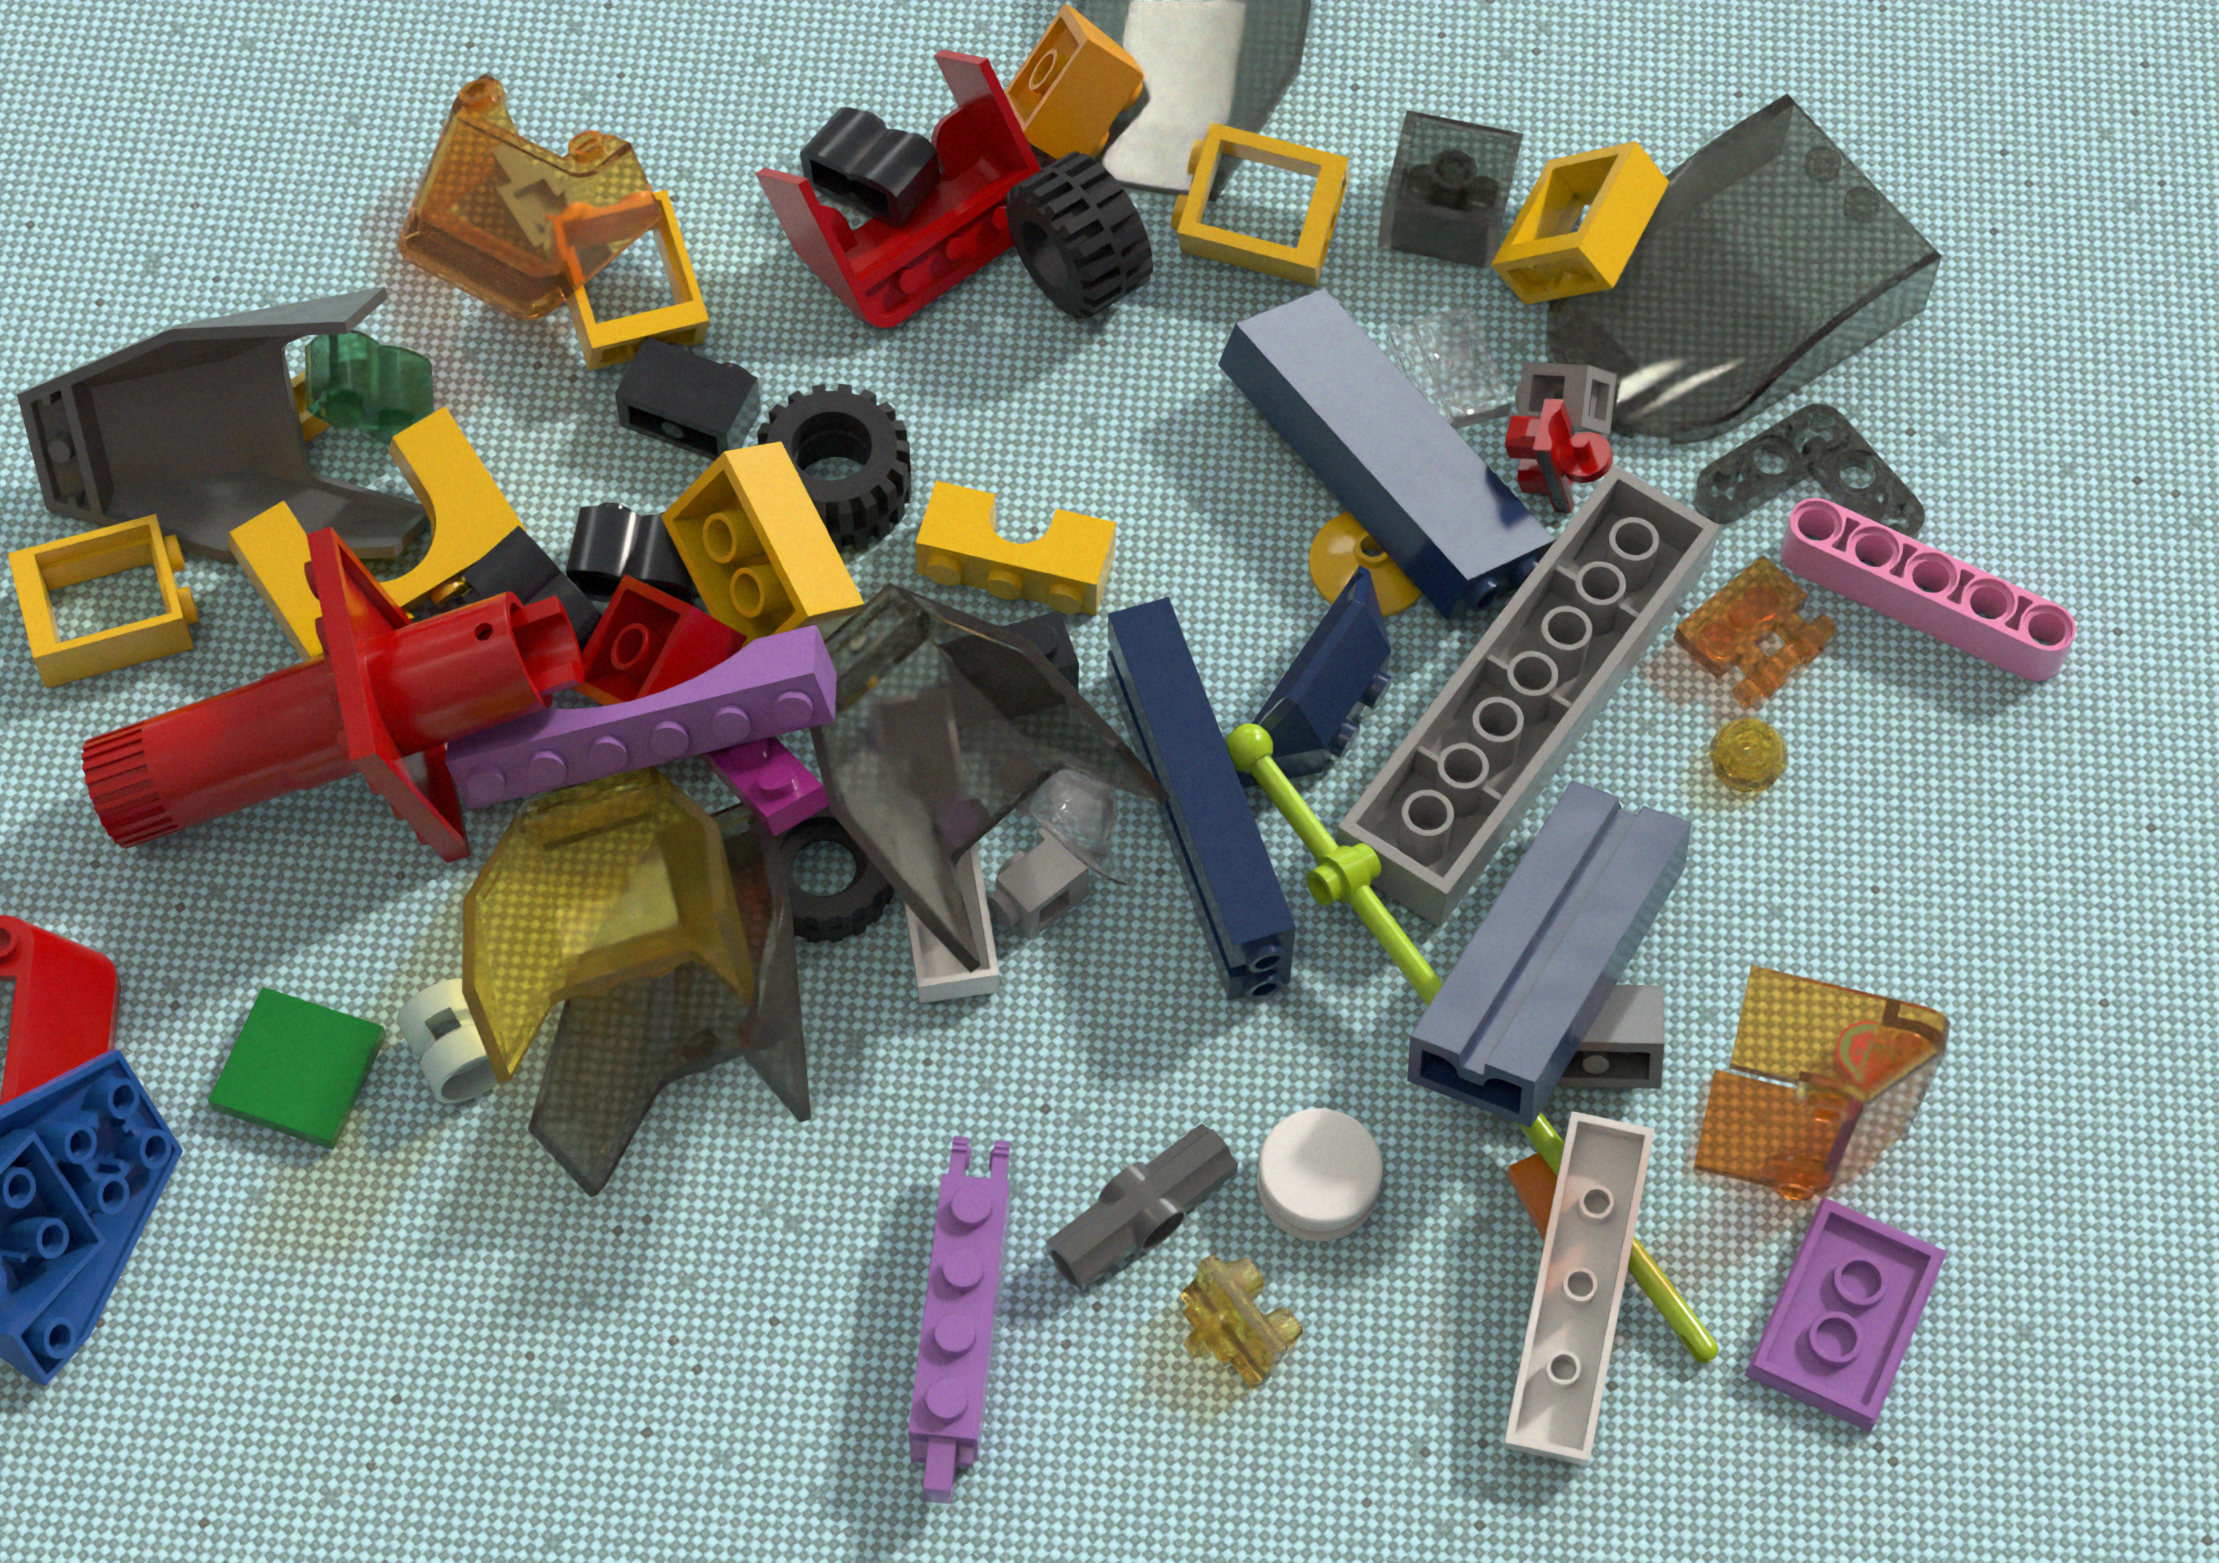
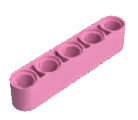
M1820 498L1806 499L1799 502L1791 512L1780 553L1786 567L1795 574L2022 678L2032 681H2045L2054 677L2061 669L2076 633L2074 618L2062 606L1828 500ZM1804 535L1817 536L1822 541L1810 540ZM1860 560L1871 561L1879 567L1867 566ZM1917 586L1929 587L1936 593L1922 591ZM1975 612L1986 613L1993 619L1981 618ZM2032 638L2043 639L2051 646L2039 644Z

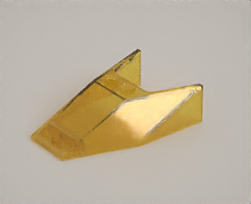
M654 766L561 787L525 798L463 900L462 993L498 1084L513 1078L547 1015L556 1004L578 995L586 998L601 995L609 991L615 984L639 976L647 978L663 976L673 971L678 964L697 961L704 965L746 1006L760 1003L718 823Z

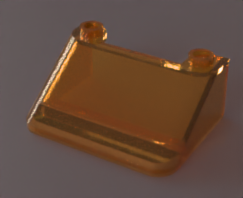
M483 74L478 79L467 83L455 98L396 244L403 259L514 319L522 321L534 320L556 309L660 221L663 213L630 142L615 135H602L600 132L593 130L585 131L572 138L568 144L569 152L562 157L519 135L505 106L507 94L501 82L489 75Z

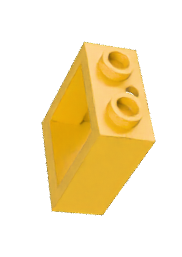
M1210 122L1205 141L1196 139L1190 153L1187 174L1194 175L1189 194L1188 196L1178 195L1171 217L1170 228L1177 230L1180 251L1317 287L1350 179L1349 158ZM1222 153L1318 178L1297 248L1201 224Z
M1637 141L1548 160L1491 266L1525 305L1613 289L1664 194L1669 181ZM1592 204L1578 231L1570 233L1584 206Z
M645 189L632 190L620 195L615 202L593 207L589 203H576L561 209L557 215L550 216L547 243L588 371L634 360L646 337L666 344L675 342L686 347L704 343L709 317L667 189L654 193H649ZM652 231L676 305L596 324L572 249Z
M156 514L7 553L32 657L46 689L194 649L189 625L200 622L190 586L179 588L175 573L186 570L183 555L176 534L164 537ZM154 563L167 614L61 642L49 595L50 590Z

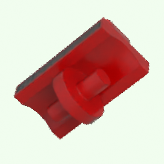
M1545 399L1540 417L1512 415L1505 439V448L1509 458L1520 459L1518 483L1521 492L1548 494L1554 512L1573 513L1574 501L1570 492L1572 483L1597 481L1611 468L1613 452L1607 439L1593 432L1575 434L1563 399Z

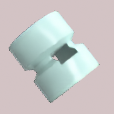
M454 978L434 984L410 998L398 1013V1025L412 1053L422 1058L420 1061L421 1070L436 1100L442 1103H459L489 1091L510 1073L514 1065L513 1057L498 1028L488 1024L490 1014L474 982L468 979Z

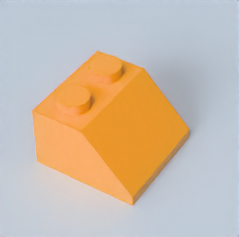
M1064 3L1004 93L1029 143L1057 160L1075 151H1078L1080 154L1085 153L1094 159L1104 148L1109 136L1108 129L1120 111L1125 112L1129 110L1138 99L1145 74L1132 55L1078 11Z

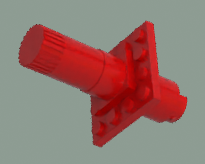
M331 526L307 534L311 561L304 563V572L311 592L320 602L322 616L315 619V628L322 646L323 655L266 674L261 680L86 740L82 747L84 751L82 753V769L94 810L98 814L100 822L105 827L109 837L113 838V842L119 844L121 848L128 849L301 789L308 791L362 773L372 793L376 796L382 794L389 801L396 818L399 821L405 819L408 821L423 846L429 844L447 864L471 856L457 786L445 764L447 744L548 709L552 706L554 693L583 684L584 666L580 648L562 603L555 595L523 606L513 592L507 591L413 623Z

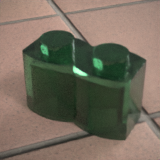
M353 329L348 334L318 335L305 346L306 409L312 415L326 421L331 426L342 429L359 427L369 436L390 446L393 436L434 413L432 363L423 355L402 347L380 345L369 335Z

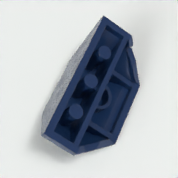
M1361 565L1357 567L1351 579L1251 723L1260 725L1269 733L1273 742L1271 758L1287 779L1321 773L1332 755L1342 759L1352 746L1360 730V726L1354 722L1365 706L1372 710L1379 706L1393 681V677L1386 674L1391 647L1370 571ZM1236 771L1242 788L1259 785L1251 773Z

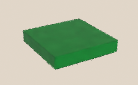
M262 987L208 1099L211 1109L334 1150L387 1036L384 1026Z

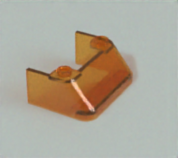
M1751 965L1729 1069L1794 1084L1796 1087L1794 1089L1715 1070L1693 1169L1770 1187L1781 1197L1795 1201H1808L1814 1195L1826 1192L1908 1134L1946 1053L1951 1027L1949 1019L1942 1013L1926 1006Z

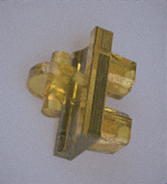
M1214 1253L1199 1262L1196 1277L1180 1295L1188 1306L1183 1311V1314L1194 1327V1330L1185 1339L1183 1346L1192 1358H1198L1212 1351L1223 1366L1232 1363L1253 1390L1269 1380L1281 1359L1298 1342L1303 1334V1327L1289 1309L1280 1307L1265 1316L1253 1302L1264 1288L1262 1274L1248 1257L1224 1264L1218 1255Z

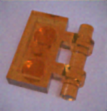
M1762 555L1676 627L1673 639L1716 679L1721 678L1736 665L1745 673L1746 677L1732 689V693L1741 705L1750 707L1760 697L1769 698L1785 685V676L1799 664H1810L1824 652V643L1837 633V628L1834 622L1824 614H1820L1809 624L1802 620L1796 613L1804 608L1808 594ZM1775 633L1785 644L1768 657L1757 646Z

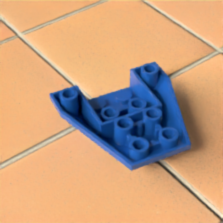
M111 1049L0 1106V1358L40 1385H47L90 1337L183 1152L120 1050Z

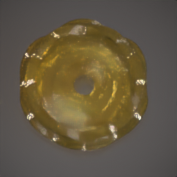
M1744 717L1724 724L1715 733L1708 748V756L1712 760L1714 772L1719 780L1739 792H1760L1769 789L1779 776L1786 771L1788 766L1789 753L1783 736L1770 723L1757 718ZM1744 750H1752L1754 751L1755 755L1748 756L1745 754Z

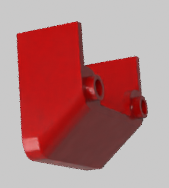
M941 50L933 55L958 107L938 121L931 136V144L938 152L941 180L901 225H890L872 218L852 232L846 218L840 211L829 206L820 205L807 178L765 167L755 173L796 254L858 319L867 324L880 328H890L898 325L1014 245L1005 212L1006 193L1010 191L1011 187L1037 173L1041 168L988 58L948 50Z
M0 915V981H16L0 1099L1 1106L111 1049L114 1050L121 981L112 961L103 953L19 918Z

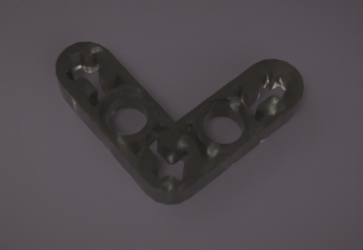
M1810 404L1799 409L1707 465L1698 476L1693 494V504L1700 515L1716 524H1729L1739 520L1812 475L1837 505L1912 539L1918 540L1925 520L1924 508L1918 498L1843 414L1826 404ZM1808 428L1816 434L1824 430L1829 433L1827 441L1821 436H1815L1803 444ZM1801 444H1803V447H1802V450H1801V454H1800V452H1799V450H1798L1797 447L1800 446ZM1763 453H1772L1784 460L1787 469L1779 474H1767L1757 468L1754 458ZM1849 467H1858L1869 473L1873 483L1865 488H1853L1843 482L1840 472ZM1741 473L1743 481L1737 484L1739 475ZM1736 485L1732 500L1724 494L1718 495L1715 498L1711 495L1713 486L1722 492ZM1881 494H1885L1881 504L1878 498ZM1885 515L1892 520L1903 517L1906 520L1904 529L1898 523L1887 526L1883 523Z

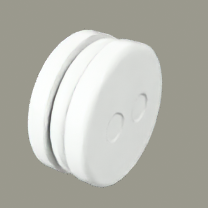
M1323 1108L1296 1112L1280 1121L1270 1131L1262 1145L1257 1172V1192L1260 1203L1268 1217L1286 1233L1303 1240L1316 1242L1332 1241L1345 1237L1366 1222L1377 1203L1383 1171L1379 1147L1366 1127L1345 1113Z

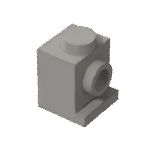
M1523 362L1522 379L1518 383L1515 392L1517 416L1540 417L1545 399H1563L1574 432H1593L1610 435L1617 374L1590 365Z
M1046 823L1037 830V846L1030 852L1026 850L1016 852L1001 866L996 877V891L987 897V904L1000 923L1007 928L1015 925L1030 941L1088 896L1089 867Z

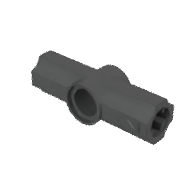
M1201 1123L1147 1165L1143 1162H1136L1118 1173L1099 1194L1096 1204L1046 1241V1250L1066 1280L1083 1291L1138 1248L1141 1252H1146L1164 1242L1182 1224L1187 1214L1186 1211L1237 1173L1238 1163L1229 1151L1228 1145L1216 1131L1207 1128Z

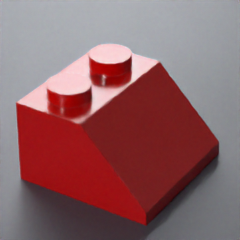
M624 574L581 655L584 666V682L571 689L604 706L640 699L691 680L724 662L741 650L747 636L698 608Z

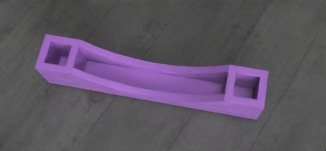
M812 625L755 639L735 655L705 673L653 695L630 702L597 708H548L449 742L447 744L445 764L468 810L835 722L837 673L817 625Z

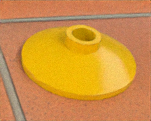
M1349 511L1327 522L1314 538L1309 555L1310 576L1319 594L1330 605H1333L1359 565L1368 569L1371 573L1383 618L1407 610L1423 595ZM1374 549L1382 554L1377 557H1370L1365 555L1362 550Z

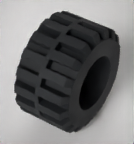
M1078 151L1071 152L1011 187L1010 191L1006 193L1005 212L1015 248L1038 287L1065 313H1069L1074 318H1084L1086 320L1145 285L1151 279L1150 274L1153 273L1152 251L1142 219L1120 183L1091 156L1085 153L1080 154Z
M825 384L812 386V394L803 396L800 391L789 395L786 408L776 404L770 410L769 423H761L757 432L758 444L754 446L782 442L838 553L842 554V546L853 544L855 551L868 547L869 537L874 536L881 541L889 535V522L900 523L905 515V504L910 503L912 493L910 443L907 440V429L903 420H896L895 409L887 401L877 406L876 394L866 389L860 395L852 393V385L838 384L837 391H826ZM831 457L851 459L864 466L860 471L848 478L832 481L817 479L804 472L813 463Z

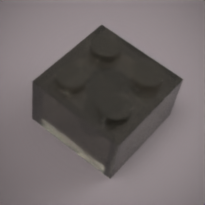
M1407 110L1382 205L1377 247L1494 270L1491 263L1499 251L1516 181L1524 133Z

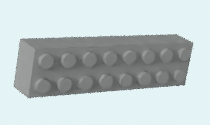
M1614 464L1338 825L1336 843L1339 847L1342 845L1353 847L1362 842L1370 846L1376 853L1381 864V874L1371 881L1372 886L1439 928L1443 926L1711 563L1721 526Z

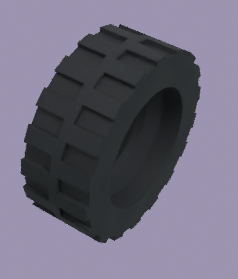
M826 794L830 806L775 837L762 825L758 831L759 839L757 843L754 842L752 871L756 896L760 907L766 909L767 918L775 926L778 924L784 928L785 934L794 938L796 936L806 938L807 942L819 943V941L831 940V943L844 941L843 938L854 934L855 937L866 931V927L872 922L876 924L883 916L885 905H890L894 895L893 883L896 884L894 849L892 839L888 840L886 826L881 819L878 821L873 816V811L864 804L860 806L853 803L852 798L842 795L840 798L829 797V794ZM819 841H831L844 846L852 854L856 863V872L851 883L839 893L829 896H817L804 891L797 885L792 875V865L797 854L809 844Z

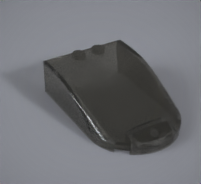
M1787 93L1703 146L1666 176L1669 184L1614 288L1550 300L1546 318L1545 351L1548 363L1590 365L1617 374L1610 431L1633 439L1634 433L1651 437L1670 438L1669 445L1697 443L1716 438L1741 426L1924 311L1942 255Z

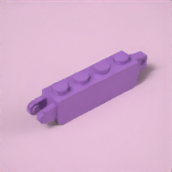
M954 1136L948 1174H942L908 1430L911 1462L926 1463L923 1484L925 1502L952 1504L956 1468H973L974 1461H979L1009 1224L1010 1185L1009 1181H1007L1011 1142L995 1141V1146L990 1153L989 1170L991 1175L990 1179L966 1176V1170L970 1167L971 1161L969 1137Z

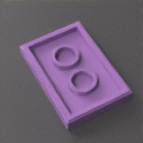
M1822 1196L1744 1376L1871 1432L1948 1251Z

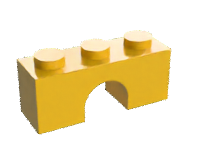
M936 480L915 542L917 574L925 575L932 581L946 586L963 584L984 589L992 595L1005 600L1022 598L1047 604L1055 611H1060L1064 614L1081 612L1097 616L1115 557L1116 522L1056 508L1051 525L1041 538L1025 544L1012 543L1002 539L995 532L997 526L996 494Z

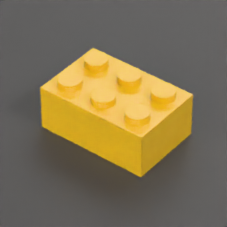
M781 441L724 451L661 515L710 615L747 636L741 649L755 639L812 625H817L824 642L864 605Z

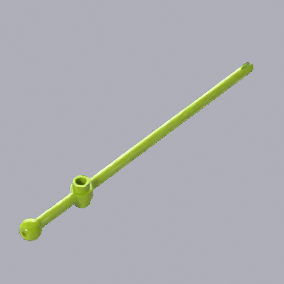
M1245 723L1237 727L1224 739L1235 770L1252 774L1318 861L1317 867L1309 871L1306 876L1307 886L1313 898L1323 906H1329L1336 901L1339 903L1349 902L1429 1007L1443 983L1370 888L1371 881L1381 874V864L1374 850L1362 842L1353 847L1345 845L1339 847L1271 758L1273 742L1269 733L1260 725ZM1541 1112L1531 1128L1517 1123L1558 1177L1564 1142ZM1634 1235L1627 1270L1693 1357L1701 1363L1712 1362L1719 1351L1716 1341Z

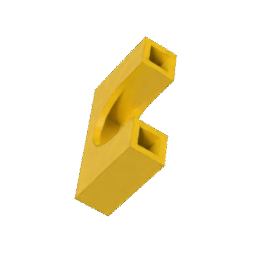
M446 406L393 436L388 450L389 455L423 505L431 526L430 550L421 563L400 578L379 582L411 621L414 620V616L410 611L432 599L435 606H439L464 591L467 586L461 580L462 575L518 525L527 532ZM283 500L230 531L228 547L301 660L306 661L323 655L322 646L315 628V619L321 617L322 612L320 602L311 592L304 572V563L311 561L306 533Z

